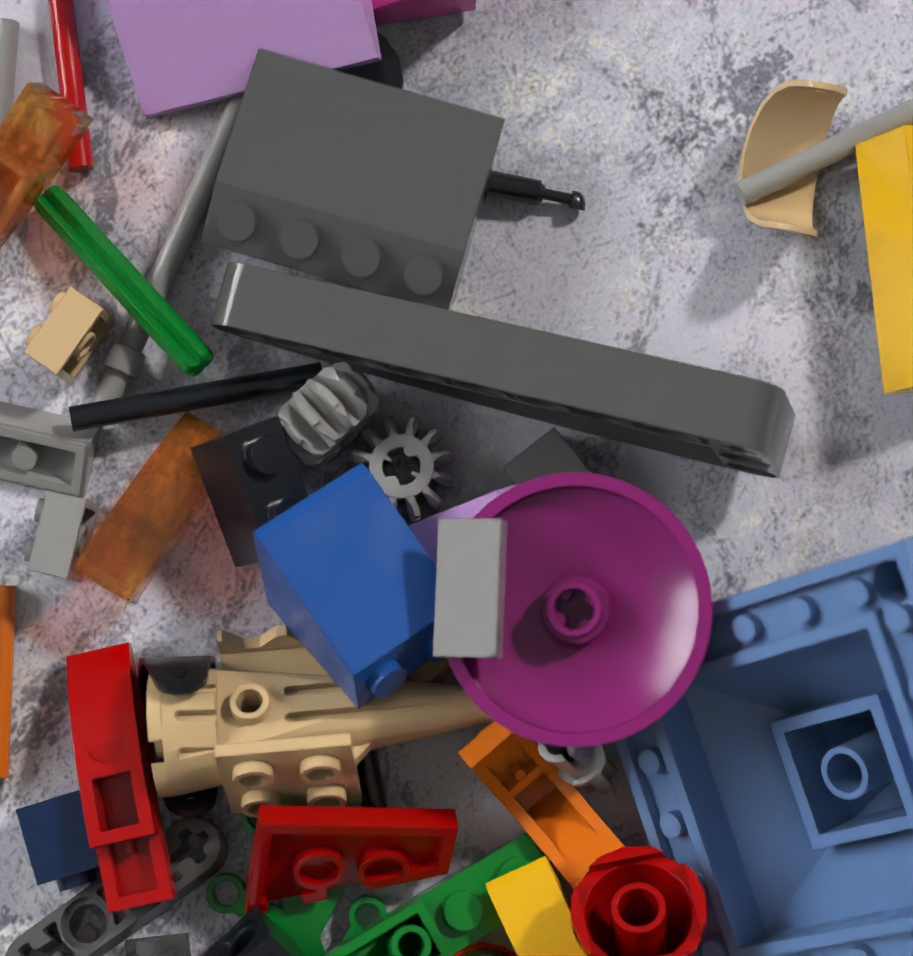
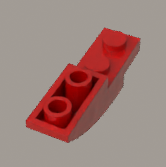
M130 642L66 656L69 711L82 808L90 848H96L108 913L177 898L151 763H155L152 744L148 741L147 719L132 645Z

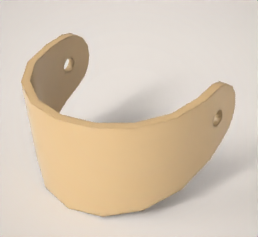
M789 80L775 86L761 102L749 126L741 152L738 181L826 140L837 106L847 96L848 89L812 80ZM818 172L751 204L741 205L747 219L760 227L817 237L818 230L813 228L812 212Z

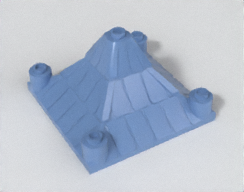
M913 536L714 601L713 625L709 646L701 668L688 691L671 710L652 725L632 736L615 741L650 846L663 850L664 856L682 866L683 862L695 872L706 893L707 926L702 941L693 956H913Z

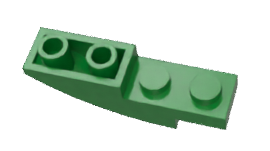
M527 832L521 833L472 864L461 867L415 895L322 956H453L458 951L502 925L487 891L486 883L542 857Z

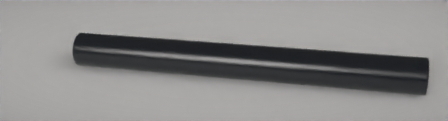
M320 362L70 406L69 413L73 432L296 392L306 383L308 378L312 379L322 370Z

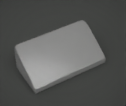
M0 401V480L84 498L98 445L100 427L73 432L69 416Z
M499 518L438 520L433 656L502 659L507 521Z

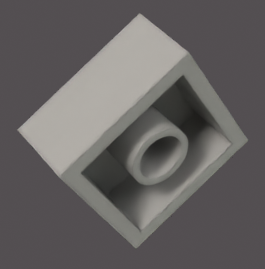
M47 490L45 499L40 498L36 505L34 521L39 523L35 538L30 537L26 546L24 559L29 562L27 570L81 582L100 505L87 499Z

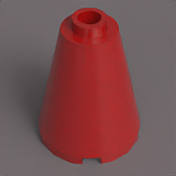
M651 846L622 847L599 856L589 866V872L581 880L578 887L576 884L571 895L572 929L578 944L587 956H693L702 941L707 926L706 893L695 872L684 862L682 866L664 856L663 850Z

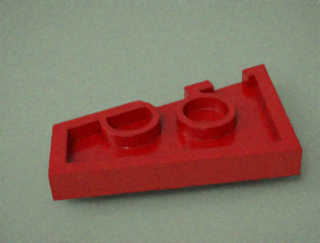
M259 805L244 896L246 914L255 905L263 912H268V901L301 895L304 904L328 899L327 889L359 882L373 890L448 874L459 829L455 809Z

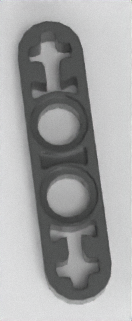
M187 817L176 822L164 831L171 860L176 861L189 851L190 847L186 839L190 835L194 834L202 839L208 837L210 839L203 847L207 857L201 863L189 857L173 867L176 872L182 875L181 879L177 882L174 878L177 898L108 913L102 878L100 877L17 937L9 946L5 956H30L29 953L33 949L44 953L50 952L62 944L60 939L54 936V932L57 930L65 945L75 952L74 956L105 955L210 879L224 866L228 856V842L225 834L213 823L199 817ZM98 906L106 917V928L98 940L91 943H83L78 938L75 930L77 918L83 910ZM58 950L57 952H55V953L52 954L51 956H70V955H69V953H66V952H63V951H59V950Z

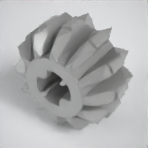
M346 361L334 363L331 367H324L312 379L308 378L299 390L292 393L293 396L290 400L280 407L279 414L277 415L293 457L296 460L299 459L310 469L322 467L325 463L332 462L343 451H347L351 444L362 437V431L375 423L376 416L381 412L383 402L375 393L374 386L359 370L356 371Z
M412 415L409 418L406 434H398L394 417L387 416L384 417L383 423L388 437L381 441L373 430L365 428L361 436L365 443L374 450L372 454L360 450H352L349 460L356 465L362 462L369 468V471L397 511L399 503H406L408 516L411 522L415 523L421 520V512L416 500L423 497L429 506L435 510H439L443 506L442 499L431 489V486L434 484L443 488H453L455 477L449 473L435 471L434 468L454 462L455 454L453 450H442L431 454L430 451L440 443L443 432L436 427L430 430L422 440H419L417 437L421 428V420L418 416ZM398 454H405L409 463H420V472L412 471L411 475L414 481L407 485H400L396 476L385 477V467H394L391 458Z

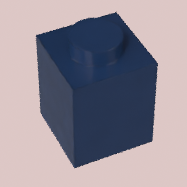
M80 790L16 809L37 886L56 880L59 892L97 880L94 868L99 867L96 848H90Z

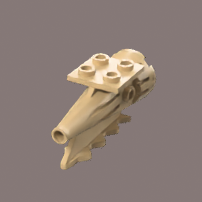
M286 624L276 625L257 637L243 638L223 630H217L221 669L210 668L207 683L195 692L179 695L168 694L158 690L150 675L147 681L148 741L155 743L157 757L164 758L162 763H151L154 783L159 797H176L224 786L232 814L243 813L257 818L259 805L345 807L346 804L362 803L356 765L371 750L494 722L472 701L460 683L437 682L450 668L447 657L437 662L429 661L408 675L401 687L393 694L381 699L375 698L358 709Z

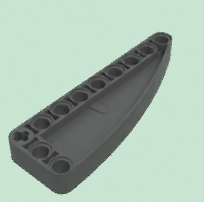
M235 262L227 264L210 324L212 327L223 332L334 364L346 361L356 371L359 370L365 374L583 433L769 478L780 477L796 416L785 391L774 384L762 380Z

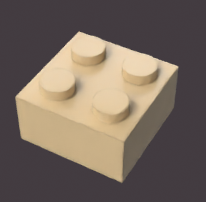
M70 286L66 293L61 291L53 299L49 306L51 314L44 324H37L31 330L25 341V344L28 346L24 353L72 385L116 321L101 306Z

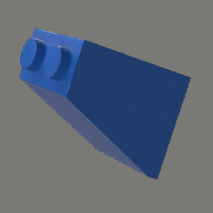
M362 462L253 531L268 605L358 709L375 698L381 699L393 694L401 687L408 675L429 661L437 662L445 658L433 656L437 567L372 473Z

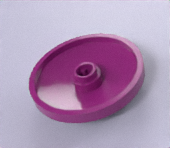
M567 472L550 474L518 484L489 502L474 516V518H499L508 522L502 659L447 657L464 691L484 713L509 731L539 743L559 747H589L615 742L632 736L662 718L678 703L693 683L705 659L713 625V599L708 572L700 551L681 521L666 506L652 495L623 480L600 474Z

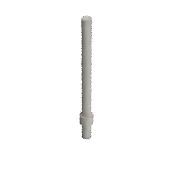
M243 95L228 99L148 276L147 281L165 300L210 203L215 180ZM132 316L129 318L119 343L112 341L102 363L107 370L92 402L122 397L130 379L137 380L147 358L142 352L149 335Z

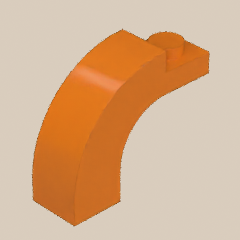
M494 721L483 728L470 743L458 752L469 768L517 820L573 889L576 884L578 887L581 880L589 872V866L599 856L625 847L574 786L567 784L558 776L557 772L559 769L540 756L536 741L509 731Z

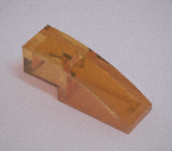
M27 83L0 126V249L33 208L36 199L50 185L94 120V118L44 83Z
M188 411L185 412L120 497L81 555L74 569L126 602L137 604L170 550L174 551L208 498L190 447L224 434Z

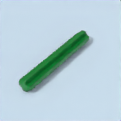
M53 185L36 198L34 207L39 215L178 368L190 377L200 374L213 360L214 356L211 349L68 193L63 191L60 186Z

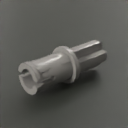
M537 742L540 756L559 769L557 772L558 776L567 784L582 786L589 793L598 789L604 795L611 792L614 788L611 779L617 774L618 770L616 765L605 756L602 745L559 747Z

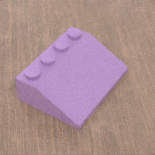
M106 0L143 114L147 118L244 95L258 49L260 48L339 71L382 61L372 0Z

